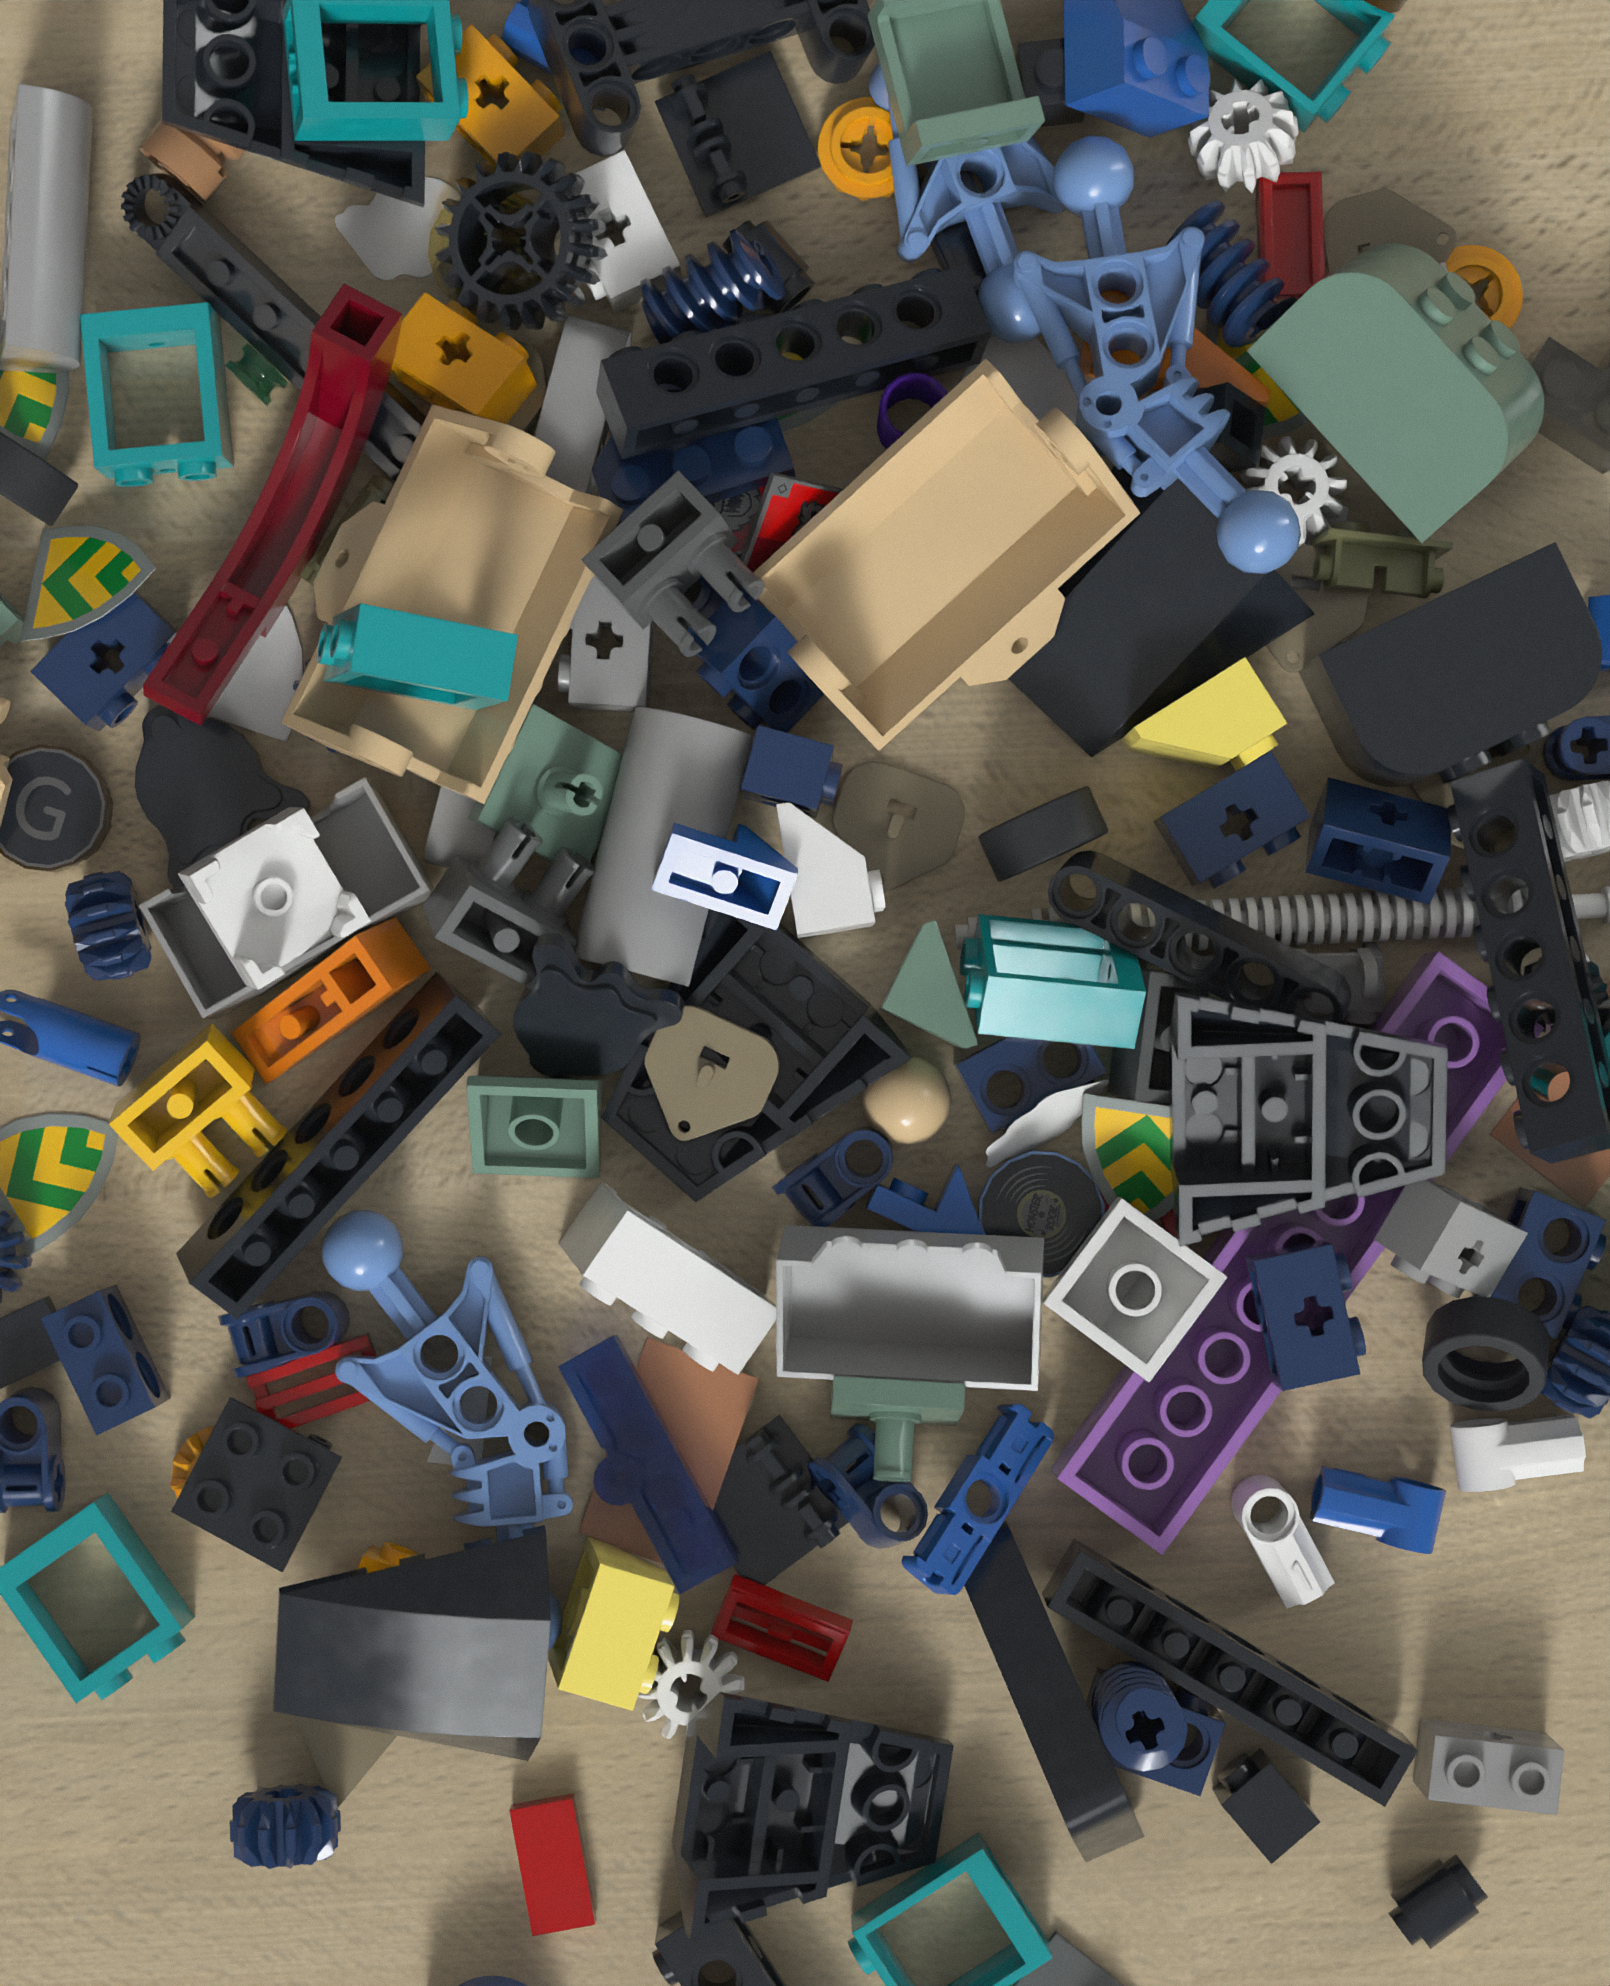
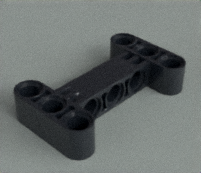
M529 0L527 6L531 23L574 134L584 149L599 156L614 155L622 151L629 142L641 110L639 95L635 87L637 83L798 34L808 62L815 74L826 82L841 84L847 83L857 76L875 46L868 19L870 8L867 0H623L604 6L602 0H574L575 2L571 4H560L554 0ZM839 36L845 38L851 43L854 52L840 51L834 46L830 37ZM573 48L587 49L595 55L598 63L594 65L581 64L572 57L569 50ZM603 107L611 109L619 116L622 123L615 126L603 124L597 120L592 110Z

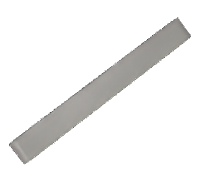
M569 315L562 331L534 437L552 447L556 452L546 476L574 490L592 495L595 485L592 467L605 447L610 429L596 394L600 361L622 348L631 346L632 332ZM539 693L535 697L532 704L536 705ZM441 786L425 847L424 861L426 863L449 868L457 854L471 862H480L498 834L468 819L476 802L475 800Z

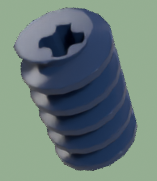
M1215 200L1191 214L1175 230L1167 244L1184 228L1196 227L1203 232L1204 245L1200 261L1196 305L1201 309H1208L1207 320L1215 328H1223V341L1231 348H1238L1255 343L1297 301V298L1293 296L1279 303L1274 301L1283 290L1285 283L1279 277L1270 279L1263 284L1260 283L1261 278L1269 269V262L1265 258H1260L1246 265L1245 261L1253 252L1255 244L1249 238L1240 240L1233 245L1230 244L1238 233L1240 225L1237 221L1231 219L1216 226L1215 223L1224 213L1225 206L1219 200Z
M733 229L729 232L733 250L731 253L726 254L712 241L707 244L710 259L709 265L704 266L693 254H688L685 256L688 276L684 279L670 266L662 269L666 289L660 291L648 278L641 280L640 285L644 299L642 301L643 311L658 343L670 342L677 335L687 331L700 330L706 333L721 329V318L732 325L737 320L743 318V305L752 312L763 309L766 302L765 292L775 300L785 297V287L779 270L763 243L758 239L749 242L737 229Z
M1135 1661L1116 1663L1100 1675L1093 1686L1090 1705L1093 1719L1101 1734V1738L1113 1758L1127 1768L1140 1771L1161 1769L1174 1761L1185 1745L1188 1729L1185 1714L1162 1675L1148 1666ZM1137 1711H1142L1143 1717L1134 1721L1132 1715Z

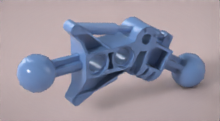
M878 60L870 74L868 84L870 95L875 103L883 110L890 112L893 139L888 142L900 231V240L897 245L899 258L904 262H915L926 251L935 234L949 226L966 221L986 273V277L980 284L978 299L992 330L991 335L1007 343L1034 340L1042 335V332L1023 290L1013 281L1014 259L1019 252L1003 209L1029 205L1054 214L1063 212L1065 208L1060 202L1053 186L1054 166L1032 136L1027 142L925 162L927 172L920 188L917 164L906 166L882 69ZM960 171H969L977 175L983 183L984 193H975L967 189L961 181Z
M1088 135L1073 141L1060 155L1053 169V186L1063 207L1082 220L1088 259L1054 262L1031 251H1023L1016 255L1014 259L1013 281L1023 290L1057 368L1065 370L1079 401L1075 426L1087 438L1099 456H1106L1118 470L1124 468L1132 476L1131 491L1134 495L1146 497L1159 487L1165 490L1179 478L1218 519L1216 528L1218 545L1227 562L1244 573L1266 574L1285 565L1298 549L1301 537L1298 516L1291 503L1273 491L1251 490L1247 492L1209 453V450L1225 428L1230 412L1221 409L1208 414L1214 402V396L1210 393H1204L1193 397L1199 381L1192 377L1185 368L1186 351L1193 346L1204 234L1196 227H1187L1164 247L1127 253L1119 209L1126 203L1134 188L1135 171L1133 164L1124 147L1108 137ZM1108 290H1118L1125 293L1130 299L1121 304H1114L1104 300L1100 294ZM1068 327L1090 346L1095 379L1091 380L1088 384L1078 364L1081 355ZM1167 349H1171L1170 367L1166 371L1164 388L1138 401L1143 394L1156 384ZM1118 350H1130L1136 353L1141 360L1132 365L1121 364L1115 361L1111 354Z
M353 1210L338 1217L327 1229L322 1242V1261L329 1275L343 1287L355 1291L369 1290L407 1341L378 1356L350 1355L342 1358L335 1368L337 1378L341 1382L354 1387L423 1442L427 1443L430 1439L451 1455L453 1469L450 1470V1475L467 1479V1486L452 1492L451 1496L454 1499L468 1502L469 1507L453 1515L455 1521L482 1527L496 1526L497 1542L522 1537V1530L535 1527V1522H543V1519L569 1514L573 1508V1498L570 1493L565 1491L564 1478L569 1476L566 1422L561 1411L553 1403L545 1401L529 1366L533 1359L494 1273L492 1261L485 1256H477L470 1261L462 1292L448 1310L438 1317L400 1268L403 1258V1240L396 1225L383 1214L371 1210ZM488 1323L509 1371H516L528 1398V1402L522 1405L517 1402L484 1358ZM434 1335H444L451 1338L458 1348L457 1362L447 1369L433 1368L423 1357L424 1342ZM474 1386H483L491 1390L497 1399L498 1408L491 1417L483 1420L470 1418L464 1412L461 1405V1397L467 1389ZM536 1421L544 1423L549 1429V1435L543 1440H532L525 1432L528 1424ZM439 1426L465 1439L508 1436V1442L512 1449L476 1460L474 1450L469 1444H459L441 1430ZM540 1463H542L543 1479H548L549 1492H542ZM550 1589L551 1623L548 1651L554 1646L560 1636L563 1622L559 1600Z

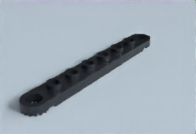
M164 173L147 174L134 178L132 182L126 185L127 190L121 196L124 198V203H121V210L125 211L123 218L125 222H129L130 230L137 232V236L144 239L156 250V255L205 302H208L226 322L301 392L310 351L311 331L321 316L175 178ZM152 188L155 191H160V196L166 197L163 199L164 203L169 205L166 207V211H169V214H165L164 218L166 221H162L161 225L153 222L145 210V198ZM388 381L363 451L396 482L426 416Z

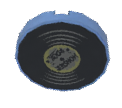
M1030 1150L1007 1159L988 1176L978 1198V1220L984 1235L1044 1238L1043 1277H1054L1063 1271L1104 1216L1105 1209L1100 1190L1085 1168L1079 1162L1054 1151Z

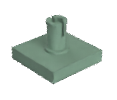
M532 704L517 734L515 745L508 754L485 804L476 801L468 819L499 834L507 817L516 818L520 822L519 829L525 823L543 839V842L534 850L533 854L552 863L558 855L559 849L564 846L572 849L573 854L571 857L573 859L576 853H579L590 862L604 831L623 754Z
M834 1376L830 1400V1418L876 1422L873 1479L890 1482H909L912 1475L914 1424L956 1426L964 1412L965 1384Z

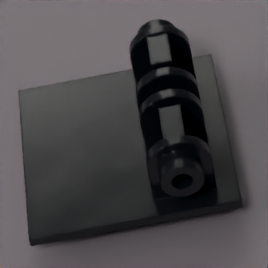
M771 51L699 82L696 81L693 74L682 76L671 84L674 93L654 101L705 218L821 168L819 159Z
M230 1397L171 1512L278 1571L284 1572L342 1456L331 1451L333 1445L326 1439L314 1434H310L307 1438Z
M780 1414L735 1447L706 1528L738 1574L762 1585H766L815 1547L823 1548L840 1535L839 1529L849 1523L839 1509L822 1494L813 1482L808 1472V1464L813 1458Z

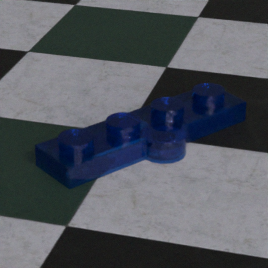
M613 1335L559 1365L558 1368L598 1443L608 1454V1457L598 1464L594 1472L593 1483L596 1493L603 1501L611 1505L622 1506L629 1503L632 1504L679 1594L686 1592L739 1562L736 1553L619 1336Z

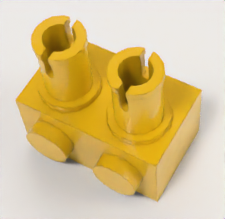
M212 1022L115 1104L109 1121L111 1128L152 1171L164 1161L173 1158L205 1191L204 1193L208 1198H212L221 1192V1189L218 1187L220 1184L226 1188L240 1171L201 1132L210 1122L222 1117L253 1150V1154L257 1158L269 1151L267 1147L269 1143L275 1146L288 1131L250 1092L253 1086L252 1081L255 1068Z

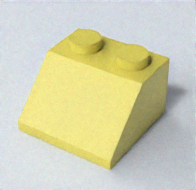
M1244 657L1134 726L1121 740L1127 750L1213 770L1230 761L1237 771L1279 745L1272 733L1288 723L1249 661Z
M587 1536L562 1610L561 1634L548 1652V1660L559 1690L633 1711L639 1692L649 1693L657 1673L659 1657L652 1653L660 1630L669 1632L678 1610L679 1594L673 1593L675 1585L667 1571L620 1548Z

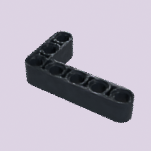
M1092 850L1076 853L1064 863L1050 880L1048 888L1049 903L1055 913L1063 919L1228 1002L1342 1024L1349 1009L1352 998L1350 985L1345 977L1335 969L1102 853ZM1079 873L1090 878L1096 886L1097 897L1084 898L1075 893L1070 884V875ZM1139 903L1147 906L1155 916L1156 925L1153 927H1142L1134 923L1128 915V904ZM1188 933L1205 935L1214 945L1215 954L1211 956L1195 954L1187 946L1185 935ZM1252 962L1265 965L1273 974L1274 983L1264 986L1254 984L1244 973L1243 965ZM1311 992L1323 994L1331 1001L1334 1012L1327 1015L1312 1013L1304 1005L1302 996Z
M1005 1520L964 1587L1067 1829L1085 1862H1088L1145 1836L1009 1525Z

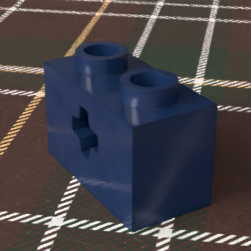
M135 590L130 597L103 617L76 631L67 633L30 672L86 726L101 731L106 725L114 728L123 722L136 708L138 701L134 696L143 688L144 682L178 631ZM110 649L120 652L119 658L125 664L117 673L109 669L110 663L104 657Z
M1269 751L1153 822L1191 885L1194 886L1208 879L1213 889L1247 870L1241 858L1261 846L1266 854L1270 856L1299 839L1301 835L1295 826L1310 818V815L1273 753ZM1226 808L1232 816L1244 812L1249 823L1241 829L1244 837L1243 841L1236 833L1225 837L1219 828L1228 820L1227 814L1224 811Z
M1328 777L1309 825L1305 873L1430 905L1450 859L1451 826L1448 819V808Z
M1317 1240L1245 1256L1272 1383L1280 1390L1286 1391L1360 1375L1357 1357L1366 1355V1344L1357 1316L1348 1318L1343 1292L1352 1290V1281L1344 1253H1334L1331 1243ZM1308 1297L1309 1301L1322 1306V1313L1313 1316L1314 1328L1309 1329L1307 1325L1300 1321L1294 1320V1314L1304 1310L1303 1298Z

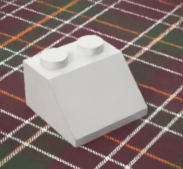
M790 802L776 804L784 857L798 868V876L791 891L797 937L804 938L872 927L875 923L874 912L884 911L885 908L880 870L867 871L865 856Z
M1118 1196L1045 1293L1042 1301L1043 1304L1146 1381L1150 1382L1228 1277L1187 1246L1179 1247L1178 1240Z

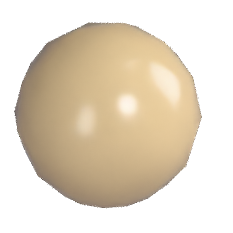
M913 1056L910 1060L863 1090L862 1106L865 1118L874 1131L879 1132L892 1143L911 1145L924 1142L940 1131L949 1116L952 1098L948 1081L938 1067L923 1058Z

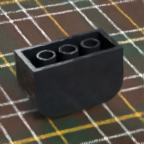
M1556 542L1318 654L1299 671V674L1338 755L1353 773L1365 781L1385 787L1408 786L1439 773L1445 784L1492 762L1493 760L1488 751L1489 748L1496 746L1502 757L1552 733L1546 721L1566 712L1581 702L1595 684L1601 668L1602 644L1597 626Z

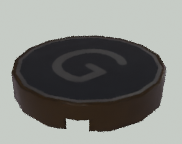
M37 745L13 753L9 757L10 760L7 768L13 780L0 827V853L5 858L25 869L55 873L70 869L69 867L76 866L83 860L90 858L100 849L111 829L113 811L110 791L106 787L105 780L99 774L98 769L90 760L65 747Z

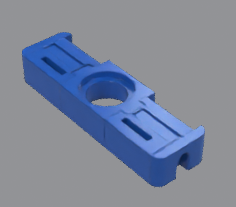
M1001 1404L997 1407L1003 1415L998 1416L977 1449L976 1455H966L934 1506L940 1514L937 1513L913 1551L914 1556L903 1555L902 1557L903 1567L936 1594L956 1595L961 1591L1054 1440V1433L1051 1428L1044 1422L1030 1421L1029 1418L1032 1413L1022 1404ZM977 1480L984 1482L991 1494V1503L988 1510L979 1517L969 1510L966 1502L967 1491L971 1484Z

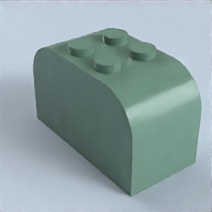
M1382 244L1363 251L1314 284L1247 352L1416 538L1423 543L1482 491L1532 442L1542 423L1544 395L1535 370L1518 351L1520 345L1515 335L1503 323L1497 320L1491 321L1474 303L1476 300L1475 294L1462 277L1454 272L1447 273L1434 258L1420 249L1404 244Z

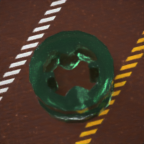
M246 343L241 348L243 350V357L236 362L229 360L225 367L264 405L268 406L272 402L270 396L272 390L278 387L284 389L289 383L264 357Z

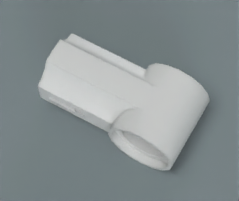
M1572 1414L1508 1422L1504 1418H1481L1460 1421L1450 1425L1457 1484L1460 1491H1494L1516 1485L1515 1480L1584 1471V1459L1586 1458L1584 1437L1577 1417Z
M1254 1475L1240 1482L1232 1494L1231 1508L1233 1515L1245 1531L1284 1607L1288 1609L1296 1605H1305L1324 1595L1325 1591L1335 1582L1299 1515L1297 1503L1278 1481L1269 1476ZM1266 1496L1278 1498V1511L1271 1520L1263 1523L1251 1521V1509L1255 1502Z

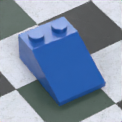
M1064 0L1066 106L1149 138L1209 117L1210 71L1208 68V53L1181 0Z

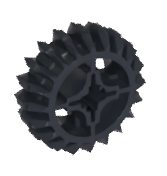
M531 151L522 153L519 160L515 154L503 152L498 154L496 167L487 161L475 163L477 182L467 177L455 179L463 197L460 201L449 198L442 201L444 208L447 212L453 213L450 225L443 223L435 227L439 235L449 238V246L442 248L435 256L440 262L454 265L443 278V281L446 282L448 287L462 288L457 302L462 307L469 309L477 307V317L479 320L493 324L499 319L503 329L516 331L523 322L527 329L540 330L544 328L545 317L555 322L567 319L565 302L578 307L586 303L584 294L579 288L580 283L584 282L595 285L597 282H600L596 272L588 269L591 258L601 260L608 256L604 248L593 245V237L601 235L608 228L603 221L588 218L600 203L593 195H580L585 184L584 179L575 173L565 175L566 167L564 163L553 158H549L543 163L541 155ZM536 189L543 194L534 205L527 203L517 213L504 209L500 205L506 198L520 191ZM513 228L526 231V236L520 238L526 240L524 250L529 255L516 251V247L522 245L516 243L519 234ZM560 229V248L557 256L554 241ZM486 230L488 241L483 252V237ZM525 270L529 273L537 274L543 279L532 289L519 294L510 295L501 288L508 278L516 279Z

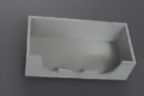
M366 777L336 793L332 804L328 805L320 813L310 817L320 835L314 839L316 845L343 890L356 895L371 922L346 937L331 936L282 966L286 973L263 988L257 990L244 984L185 886L169 888L139 905L203 1019H218L331 955L355 935L389 919L398 917L428 899L435 887L376 783Z
M785 1225L776 1259L777 1377L833 1380L834 1376L961 1383L965 1384V1387L1038 1391L1041 1356L1044 1238Z

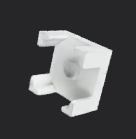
M288 807L178 873L244 984L257 990L284 975L286 972L282 966L331 936L346 937L371 922L356 895L343 890L316 845L314 839L320 835L304 808Z

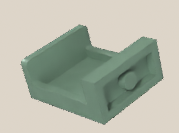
M877 0L868 14V19L906 166L1027 142L1045 122L1039 96L1025 98L1000 0Z

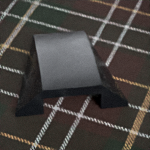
M163 0L162 124L424 207L425 141H294L282 16L287 0ZM321 23L328 102H420V87L415 76L420 72V34L422 24Z
M1115 466L1111 469L1112 474L1137 507L1140 514L1058 588L1065 597L1054 637L1008 678L1091 757L1123 738L1137 724L1244 657L1247 658L1315 614L1276 570L1266 574L1244 573L1228 563L1218 545L1216 533L1218 519L1181 480L1177 479L1165 490L1159 487L1146 497H1138L1131 491L1132 476L1124 468L1118 470Z
M709 909L689 987L670 982L667 989L677 992L682 997L685 1005H694L706 1009L764 1036L774 1045L779 1056L780 1068L763 1109L755 1117L691 1140L682 1141L675 1138L670 1131L645 1067V1056L656 1031H654L642 1041L636 1056L627 1064L601 1119L693 1201L698 1202L765 1157L779 1145L795 1137L813 1125L815 1121L842 1103L847 1102L865 1090L869 1085L910 1060L913 1056L873 1005L780 922L777 930ZM706 1046L701 1054L702 1057L724 1067H727L730 1060L729 1057ZM685 1120L680 1122L681 1130H690L689 1122Z
M1176 992L1169 1030L1170 1163L1179 1247L1202 1241L1201 1235L1231 1227L1234 1232L1261 1225L1260 1219L1296 1209L1302 1214L1324 1208L1326 1201L1356 1193L1358 1198L1444 1175L1448 1048L1446 1045Z
M545 1525L522 1530V1537L492 1543L491 1538L463 1544V1551L426 1559L425 1553L399 1559V1566L368 1573L366 1567L280 1587L278 1593L273 1711L529 1761L542 1736L551 1623Z
M719 1692L688 1723L672 1835V1848L683 1921L688 1938L691 1940L712 1933L711 1925L735 1917L741 1923L767 1916V1907L799 1898L803 1904L827 1897L828 1888L850 1881L856 1887H860L935 1863L954 1745L948 1739Z

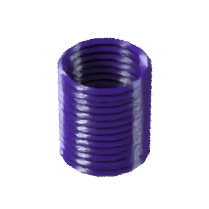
M910 372L896 377L886 386L880 399L877 418V433L881 444L886 450L904 434L897 430L889 421L888 409L895 403L905 399H917L933 408L935 404L947 395L944 387L936 379L924 373Z

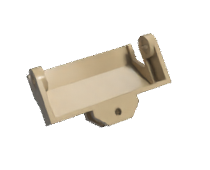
M985 359L753 572L765 583L764 590L758 599L798 641L787 651L788 654L873 746L880 751L960 677L968 686L1007 680L1055 635L1065 597L1058 588L1134 520L1140 512L1091 443L1057 407H1053L1044 417L1038 420L1019 399L1003 375Z
M432 404L386 503L382 504L373 501L341 524L313 582L317 618L332 625L333 616L362 603L517 634L518 640L508 701L478 710H471L324 682L325 664L317 663L316 647L281 723L331 749L394 775L402 777L405 770L448 790L485 804L508 754L515 745L517 734L526 715L542 688L544 677L562 639L570 629L571 620L589 582L594 577L581 559L616 528L624 510L605 498L574 490L546 476L556 452L540 439L501 422Z

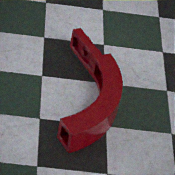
M344 283L311 331L308 363L296 409L268 480L222 566L144 682L143 695L201 726L259 636L261 635L266 638L300 582L301 577L299 575L313 558L356 469L389 379L400 334L402 313Z

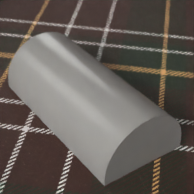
M18 84L10 118L0 310V370L43 373L68 372L80 367L82 331L80 314H83L93 108L86 101L71 94Z
M635 707L594 865L595 873L591 877L576 935L578 944L574 951L578 959L601 965L609 961L619 962L629 972L689 987L709 908L652 890L653 878L674 822L727 839L753 735L683 714L647 707Z

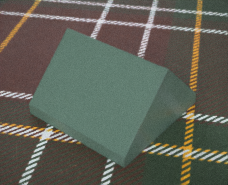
M933 920L923 924L918 929L879 1009L958 1048L966 1049L978 1045L937 922Z
M497 1075L468 1076L466 1086L473 1174L600 1177L603 1079Z

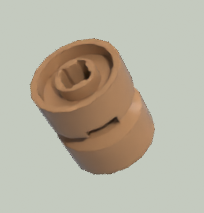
M162 120L157 123L139 146L140 151L164 174L175 178L194 197L205 203L227 176L223 166L225 160H240L246 152L227 144L164 125Z

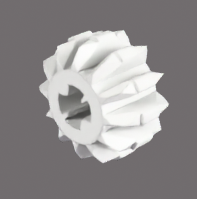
M1236 79L1233 81L1230 93L1226 95L1210 90L1209 117L1193 122V130L1190 131V137L1188 138L1190 153L1195 157L1199 172L1203 175L1205 181L1218 177L1219 185L1222 186L1225 192L1238 181L1244 182L1245 187L1251 193H1253L1256 186V179L1260 177L1277 183L1280 174L1279 165L1293 164V158L1296 154L1294 142L1299 134L1297 118L1293 116L1292 111H1289L1288 100L1284 97L1283 92L1268 94V88L1262 80L1257 82L1250 90H1243V87Z
M1290 436L1282 437L1279 441L1277 454L1271 448L1262 445L1259 467L1242 470L1239 477L1244 483L1252 487L1245 489L1247 492L1251 490L1273 491L1291 503L1299 519L1301 537L1298 547H1300L1305 542L1306 529L1317 537L1329 528L1325 517L1339 518L1343 513L1344 505L1332 496L1342 493L1347 488V480L1341 477L1327 476L1338 463L1337 456L1333 454L1326 456L1320 463L1313 458L1318 449V442L1316 440L1309 439L1300 451V454H1297L1294 441ZM1286 480H1291L1293 489L1304 490L1305 494L1297 504H1293L1290 494L1279 493V489Z
M1603 780L1593 784L1581 785L1577 788L1563 790L1561 793L1550 795L1564 862L1574 859L1581 860L1610 852V781Z
M684 1630L682 1632L680 1651H677L672 1642L665 1637L657 1642L658 1654L663 1661L659 1660L657 1673L649 1693L639 1692L638 1697L655 1699L643 1710V1718L646 1722L655 1721L661 1716L666 1715L667 1718L662 1729L663 1737L670 1739L675 1734L678 1724L686 1725L688 1729V1723L719 1692L735 1694L744 1690L745 1679L743 1676L726 1674L737 1664V1655L731 1651L724 1653L716 1659L713 1657L718 1646L719 1639L717 1637L709 1635L704 1642L702 1650L694 1648V1635L691 1630ZM688 1674L699 1676L701 1678L700 1690L704 1694L699 1696L698 1692L694 1691L693 1699L682 1697L679 1694L681 1683L676 1678L681 1676L683 1682H686Z

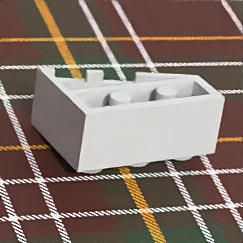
M601 1181L558 1243L584 1276L579 1285L607 1305L611 1306L615 1299L619 1298L636 1309L631 1318L653 1335L663 1339L669 1330L687 1343L682 1351L708 1370L714 1372L720 1363L739 1375L776 1321V1304L762 1291L701 1249L698 1251L666 1230L667 1226L650 1215L648 1218L623 1202L617 1195V1191Z

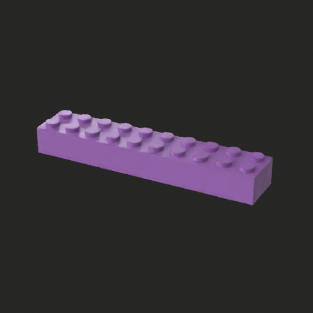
M1437 951L1422 954L1387 1002L1383 1012H1380L1378 1020L1373 1022L1369 1029L1442 1043L1448 1048L1446 1164L1507 1080L1500 1061V1050L1507 1047L1502 1024H1498L1490 1011L1487 1001V986ZM1537 1022L1534 1026V1034L1536 1038L1544 1029V1027H1542ZM1405 1185L1360 1198L1355 1193L1325 1202L1324 1208L1302 1214L1296 1209L1260 1219L1261 1225L1236 1232L1233 1231L1232 1227L1223 1229L1203 1256V1259L1228 1278L1150 1382L1124 1365L1051 1466L1056 1478L1163 1555L1282 1391L1272 1383L1245 1256L1317 1240L1331 1243L1334 1253L1343 1252L1348 1263L1352 1290L1343 1292L1346 1302L1385 1247L1376 1242L1374 1238ZM1308 1297L1303 1298L1304 1310L1300 1313H1295L1294 1320H1298L1307 1325L1309 1329L1314 1328L1313 1316L1322 1313V1306L1309 1301Z

